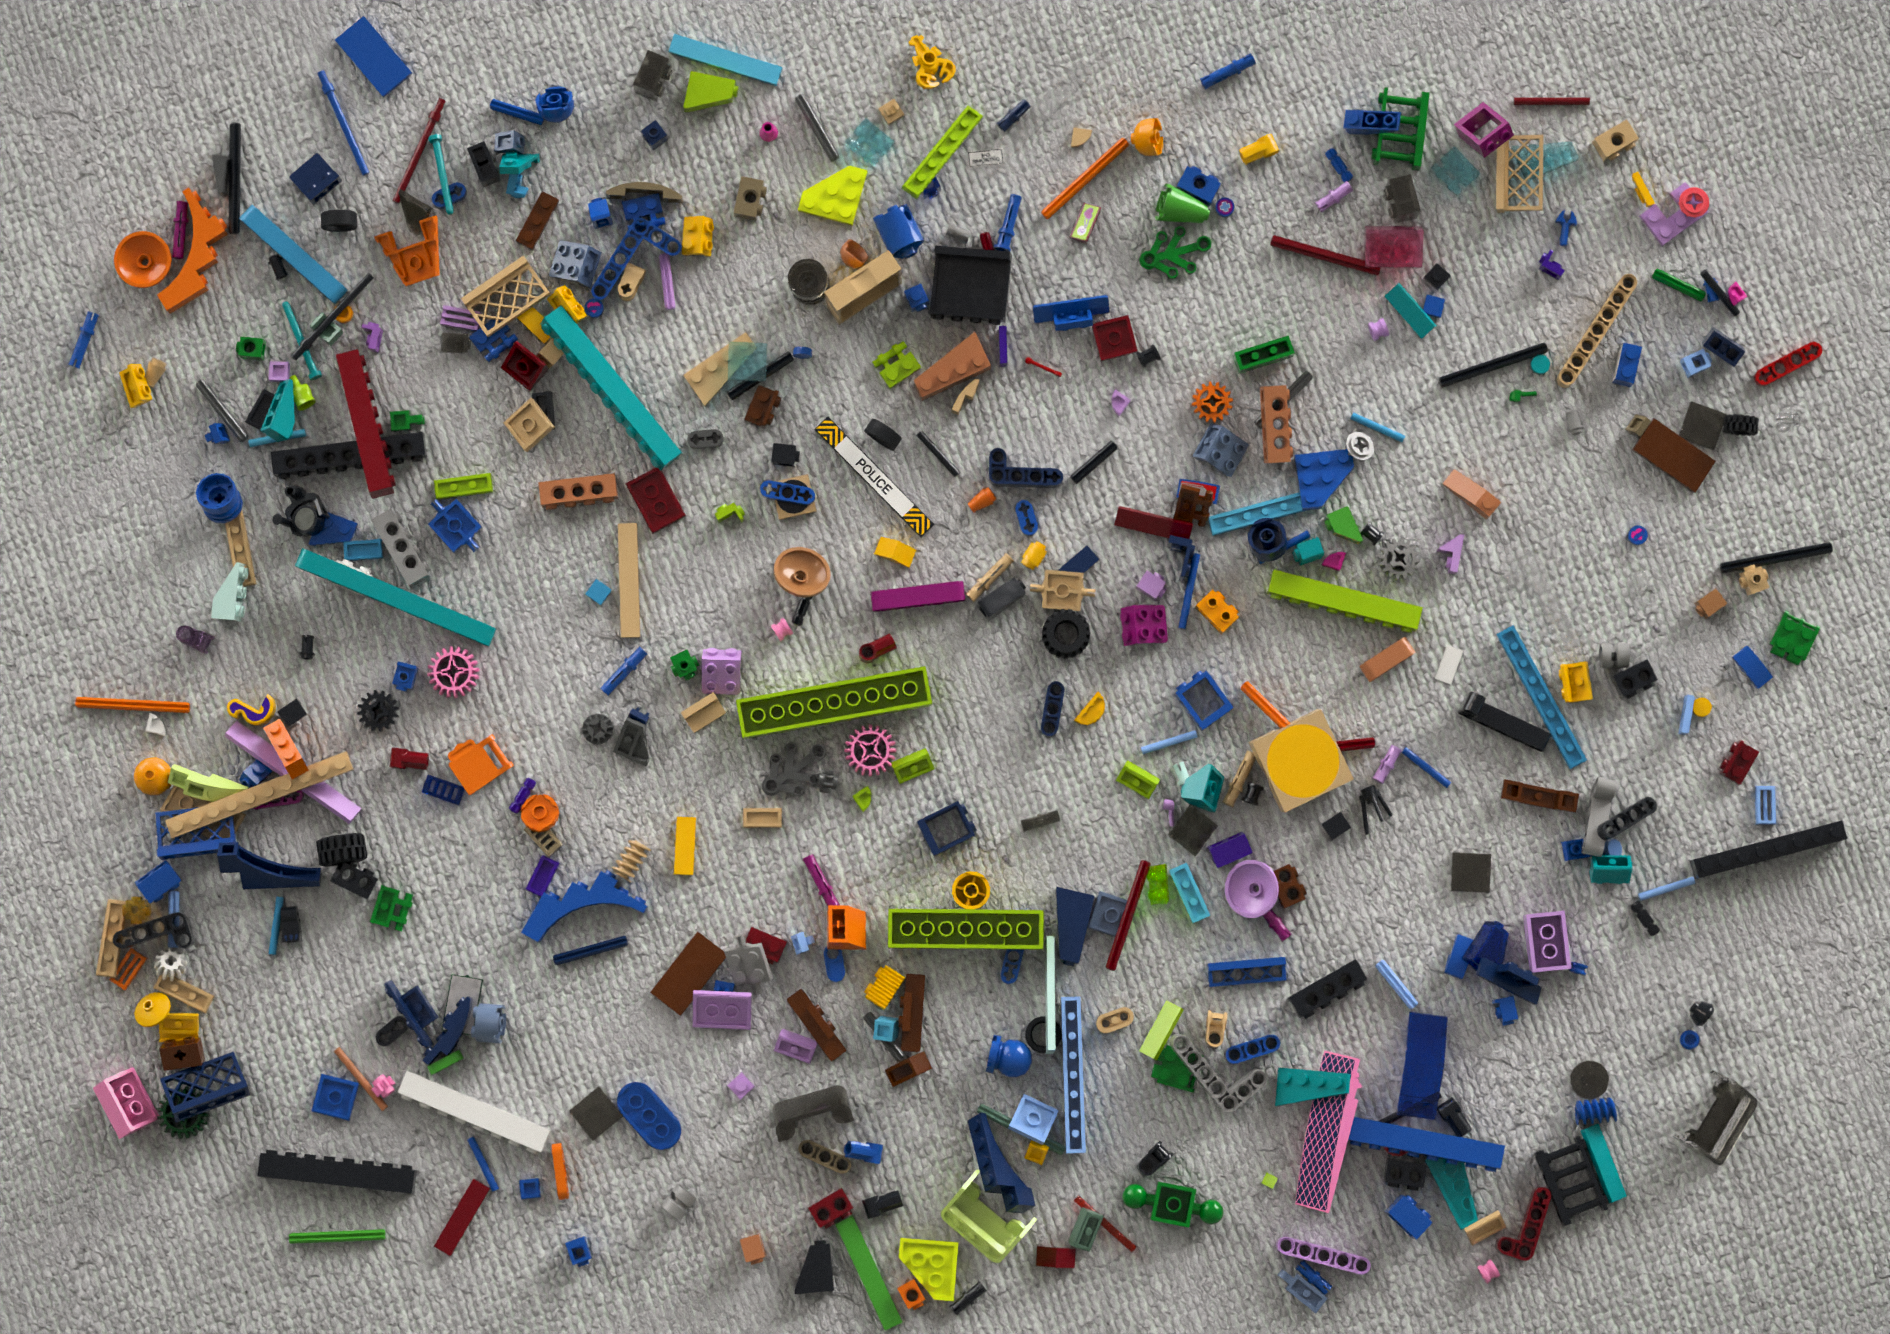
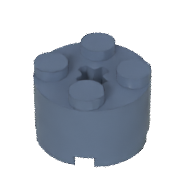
M480 1003L478 1007L475 1006L473 1009L475 1026H472L471 1037L475 1038L477 1042L501 1044L503 1040H499L500 1036H504L506 1030V1014L502 1012V1009H506L505 1005Z

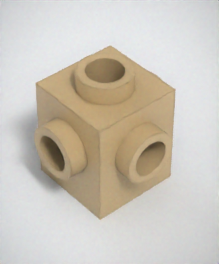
M1755 564L1745 567V572L1739 573L1741 577L1739 578V583L1742 589H1745L1747 595L1770 588L1767 582L1769 579L1765 569H1762V566L1755 567Z

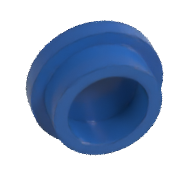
M1687 1030L1680 1036V1044L1685 1049H1694L1699 1044L1700 1039L1695 1031Z

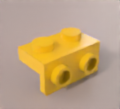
M705 216L684 217L682 255L711 256L713 248L712 234L714 230L713 219Z
M566 285L557 288L547 298L554 310L562 305L576 324L587 317L584 308L576 301L572 291Z
M129 364L127 369L119 372L130 408H136L153 400L150 387L145 378V371L141 364Z
M1588 662L1561 664L1559 678L1563 683L1561 694L1565 702L1575 703L1593 700Z

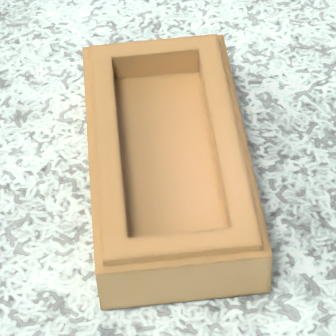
M743 808V828H782V808Z
M1497 1210L1464 1228L1473 1246L1506 1228L1500 1212Z

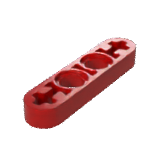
M1810 342L1766 365L1755 373V383L1759 386H1767L1816 360L1822 354V346L1817 342ZM1810 346L1813 349L1817 348L1816 355L1812 353L1805 357L1804 354L1811 349ZM1793 355L1801 357L1799 365L1793 364L1791 360ZM1778 363L1782 364L1785 367L1784 373H1777L1775 365ZM1771 371L1772 375L1766 378V382L1759 380L1760 373L1765 375Z

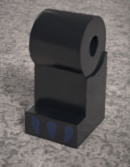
M282 907V943L302 941L298 907Z

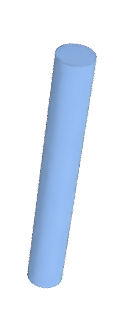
M1194 730L1141 747L1142 754L1197 738V732Z
M1692 876L1639 893V900L1642 901L1695 884V879Z

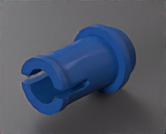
M1704 280L1703 286L1706 289L1707 302L1719 301L1720 298Z

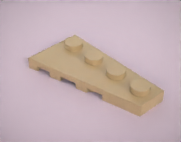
M745 332L683 376L706 407L724 384L731 379L734 373L755 352L757 347Z

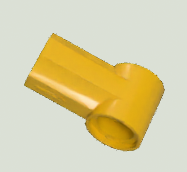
M1267 134L1259 138L1257 142L1239 149L1240 157L1245 165L1263 157H1271L1280 151L1272 134Z

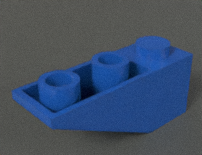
M1346 110L1343 128L1349 134L1359 135L1399 131L1401 112Z

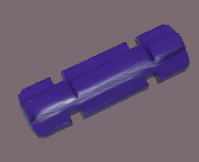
M530 778L525 780L524 787H521L514 798V803L512 802L509 807L512 812L519 813L520 806L523 805L531 793L530 790L536 785L534 780Z

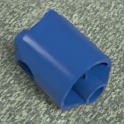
M907 204L899 207L894 205L887 209L888 213L880 214L873 218L887 251L889 250L894 258L907 259L918 253V248L924 243V238Z

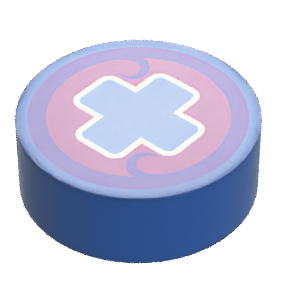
M1224 197L1217 201L1215 211L1221 217H1229L1232 215L1235 206L1231 199Z

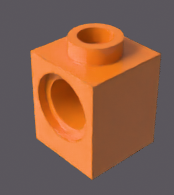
M915 1279L897 1288L908 1309L913 1308V1310H916L924 1305L922 1301L926 1299ZM915 1290L918 1293V1298L915 1301L908 1300V1291Z

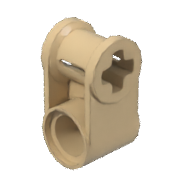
M629 262L618 285L619 297L623 301H631L635 297L646 274V269ZM629 288L630 292L624 294L623 290Z
M1208 1010L1205 1043L1208 1047L1217 1048L1223 1043L1227 1012L1220 1014ZM1211 1034L1219 1036L1218 1044H1212L1209 1041Z

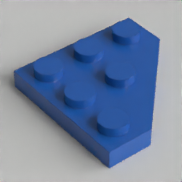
M1347 449L1294 456L1302 511L1321 509L1330 496L1339 488L1347 475L1354 469L1353 456L1348 455Z

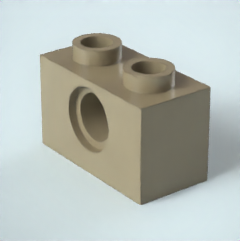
M741 176L733 212L734 217L757 221V217L762 215L763 205H760L761 198H765L767 191L763 180ZM753 195L756 197V200L753 203H748L746 197Z

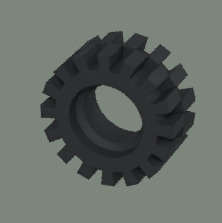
M1725 415L1723 432L1742 436L1757 435L1759 419L1750 415Z

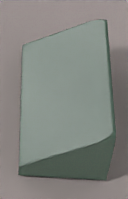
M1082 1207L1068 1243L1075 1248L1090 1252L1104 1216Z

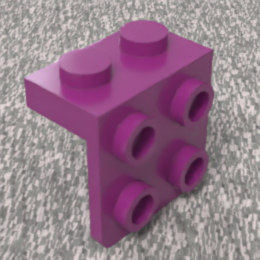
M1132 605L1120 608L1124 646L1166 643L1168 641L1164 605Z

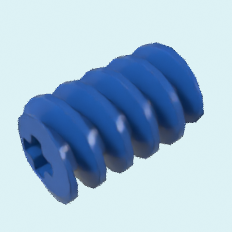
M1600 1098L1599 1102L1596 1099H1592L1591 1104L1588 1100H1584L1583 1104L1581 1101H1577L1575 1104V1120L1577 1125H1579V1120H1582L1583 1124L1586 1125L1587 1119H1590L1591 1124H1594L1595 1118L1598 1119L1599 1123H1602L1603 1117H1605L1607 1123H1609L1610 1117H1613L1614 1121L1617 1122V1110L1612 1098H1607L1606 1102L1603 1098Z

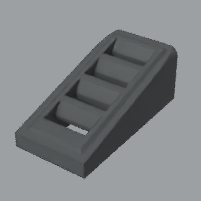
M212 155L218 193L222 197H226L229 159L227 156Z

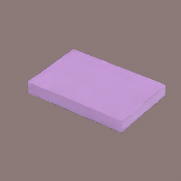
M694 990L693 1027L751 1030L752 993Z

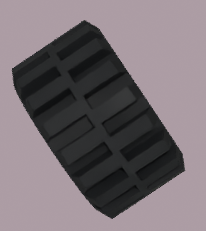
M1072 609L1055 611L1047 618L1043 626L1042 640L1045 648L1049 650V653L1056 655L1058 658L1068 659L1070 657L1074 658L1078 654L1080 655L1086 649L1090 639L1089 623L1086 622L1084 616L1082 617L1079 612H1074ZM1069 623L1076 628L1078 635L1074 643L1063 645L1056 640L1055 630L1060 624Z
M361 833L329 836L316 841L319 865L324 867L338 866L339 863H346L348 861L356 863L368 858L365 837Z

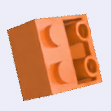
M828 905L827 949L866 950V912L850 906Z

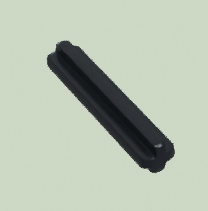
M1113 441L1107 443L1071 475L1072 481L1078 484L1116 451L1117 445Z

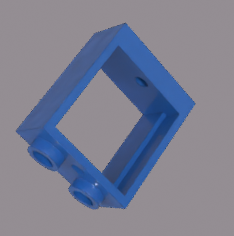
M1201 670L1192 676L1193 680L1188 684L1186 682L1180 684L1176 688L1177 692L1174 694L1201 731L1234 708L1207 670L1203 673ZM1205 678L1224 705L1202 721L1183 696V693Z

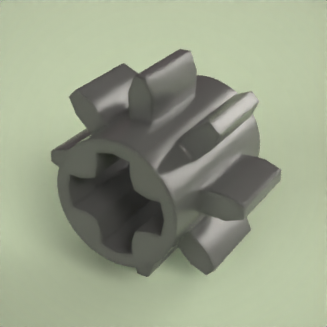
M825 769L823 773L817 774L816 787L820 788V792L831 793V789L836 790L838 776L833 775L834 771Z

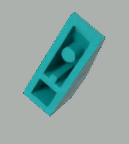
M291 379L279 383L260 430L277 442L287 440L293 434L295 414L293 380Z

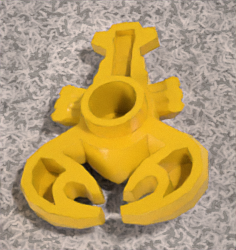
M915 35L911 37L908 43L909 46H915L917 56L912 57L915 66L920 65L915 79L918 86L923 89H933L939 86V82H930L936 81V78L932 75L936 74L938 67H941L939 77L942 78L944 74L946 75L942 83L950 81L956 72L953 62L948 59L937 58V56L942 54L936 46L929 50L922 42L924 37L922 35Z

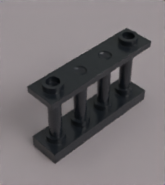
M1580 1136L1573 1137L1575 1144L1549 1154L1547 1152L1544 1153L1543 1150L1533 1152L1547 1189L1551 1193V1199L1562 1226L1571 1224L1570 1219L1574 1215L1600 1206L1602 1211L1608 1210L1607 1205L1609 1202L1605 1193H1601L1585 1152L1587 1150L1586 1142L1583 1138L1580 1139ZM1579 1151L1582 1162L1557 1172L1551 1171L1549 1164L1552 1160ZM1586 1169L1589 1177L1588 1181L1564 1190L1558 1189L1556 1184L1558 1179ZM1593 1187L1596 1199L1570 1209L1565 1207L1563 1200H1566V1197Z

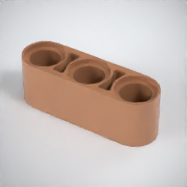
M1403 637L1359 667L1368 681L1372 682L1416 652L1407 638Z

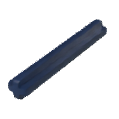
M621 936L556 954L553 956L554 964L560 965L625 947L628 945L627 937Z

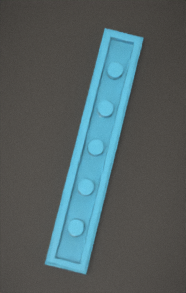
M674 34L668 51L680 57L777 86L782 71L780 66Z
M1295 493L1209 517L1208 522L1212 536L1252 526L1255 521L1262 518H1272L1274 520L1304 511H1302L1300 493Z

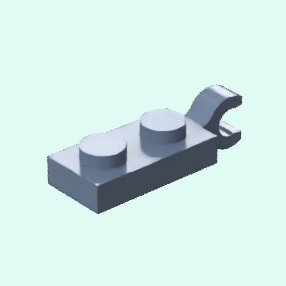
M1283 1269L1278 1273V1276L1288 1283L1285 1289L1314 1313H1317L1328 1299L1299 1274L1296 1273L1292 1277Z

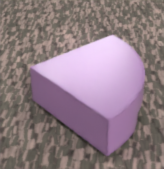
M1115 389L1112 395V407L1114 412L1120 416L1131 400Z

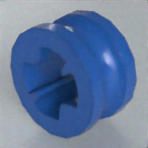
M1571 962L1572 968L1569 969L1570 972L1586 976L1585 969H1588L1587 965Z

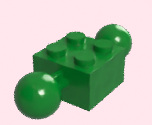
M1159 1181L1156 1184L1155 1195L1147 1193L1138 1184L1127 1186L1122 1194L1124 1204L1131 1209H1139L1144 1205L1152 1206L1150 1220L1188 1228L1192 1214L1199 1215L1204 1223L1210 1225L1218 1223L1224 1214L1222 1205L1216 1200H1206L1202 1204L1194 1203L1197 1189Z

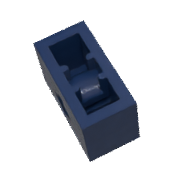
M1714 327L1702 341V345L1733 367L1736 366L1746 352L1744 347Z

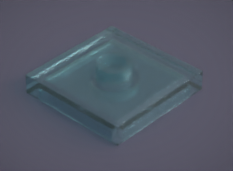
M729 342L728 380L766 382L767 343Z

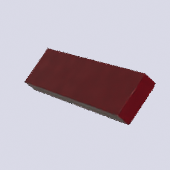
M1122 506L1118 507L1114 523L1115 526L1169 538L1172 535L1190 539L1193 523Z
M476 1179L472 1180L434 1247L449 1256L453 1254L491 1188Z

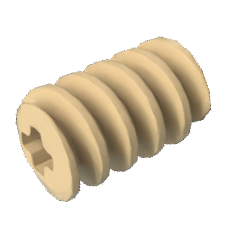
M628 840L631 848L624 847L627 854L620 853L623 861L616 860L619 867H612V870L617 875L629 882L631 881L628 877H635L632 870L639 871L636 864H643L640 857L647 858L644 851H651V849L636 840Z

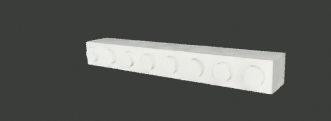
M410 1071L406 1072L398 1090V1093L402 1094V1099L410 1102L413 1099L420 1102L419 1106L426 1109L434 1107L438 1109V1114L446 1117L448 1114L453 1115L457 1122L466 1124L467 1121L473 1124L472 1128L482 1132L484 1129L491 1131V1136L501 1139L502 1136L508 1138V1143L517 1147L520 1144L527 1146L526 1150L537 1154L538 1151L543 1152L552 1131Z

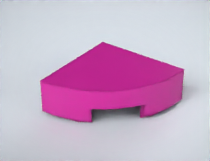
M1734 282L1729 287V298L1734 306L1747 297L1737 282Z
M1336 552L1329 555L1321 566L1340 572L1346 553Z

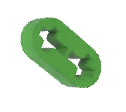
M458 1050L432 1063L427 1068L430 1074L434 1075L461 1061L464 1057L461 1051Z

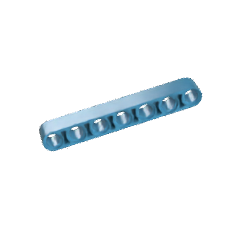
M251 205L241 215L239 219L332 303L336 304L346 294L348 290L255 206Z

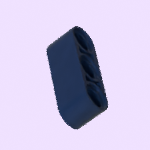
M1058 681L1051 682L1046 693L1041 733L1047 738L1056 735L1060 721L1065 689L1063 684ZM1053 686H1058L1061 689V693L1055 696L1050 692V689ZM1049 705H1056L1058 712L1056 714H1049L1047 707ZM1050 723L1054 725L1055 730L1053 733H1046L1044 726Z

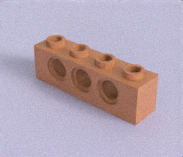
M1286 385L1260 387L1264 463L1291 462L1293 457V448L1290 446L1289 440L1292 438V430L1288 423V420L1291 419V411L1287 405V400L1290 399V392ZM1274 400H1278L1280 403L1278 410H1274L1272 407ZM1276 419H1279L1281 422L1279 429H1275L1273 426V422ZM1277 438H1280L1282 445L1277 449L1274 442Z
M615 473L538 482L541 506L546 507V510L557 509V506L565 505V508L576 507L577 503L594 505L595 501L602 500L603 503H612L614 499H618ZM595 486H602L603 491L600 494L596 495L593 493ZM582 488L584 493L582 496L576 497L574 496V490ZM563 490L565 492L564 497L556 499V491Z

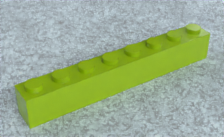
M1275 569L1272 571L1267 594L1271 595L1270 598L1276 600L1285 598L1289 599V603L1308 604V608L1319 610V607L1325 608L1328 613H1344L1345 617L1356 619V617L1364 618L1363 621L1370 624H1375L1376 621L1382 623V626L1393 629L1394 626L1399 627L1405 633H1412V631L1418 629L1423 609L1420 606Z

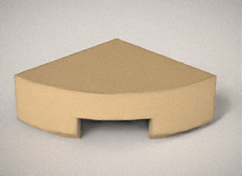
M1073 127L1071 147H1079L1087 142L1092 134V130Z

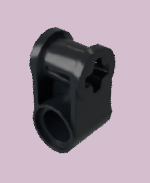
M1161 1141L1156 1143L1139 1161L1137 1169L1141 1175L1148 1176L1153 1174L1174 1155L1161 1145ZM1145 1161L1149 1162L1152 1166L1151 1171L1148 1173L1144 1172L1141 1167Z

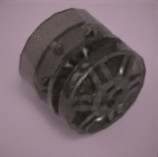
M802 259L796 262L789 270L788 284L797 301L805 305H816L825 299L824 292L830 288V281L821 263L813 259ZM812 281L813 284L810 285V287H807L806 284H809V282Z

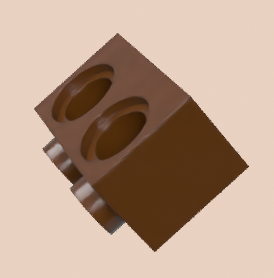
M1288 864L1273 871L1278 881V899L1283 909L1306 899L1304 895L1307 892L1303 884L1299 885L1296 879L1299 875L1294 866L1291 867ZM1281 872L1289 874L1288 882H1282L1279 879ZM1293 889L1297 892L1295 900L1288 898V890Z

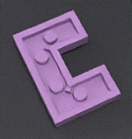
M1686 182L1669 194L1678 206L1680 195L1683 191L1690 188ZM1692 197V200L1688 203L1695 209V206L1701 202L1695 201V198ZM1654 204L1639 217L1661 246H1663L1705 216L1708 210L1702 216L1694 218L1687 217L1680 209L1669 218H1666L1658 206Z

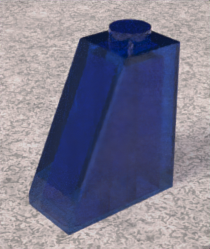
M1485 921L1463 955L1462 959L1476 972L1480 959L1484 957L1496 964H1503L1509 933L1504 929V925L1498 921Z

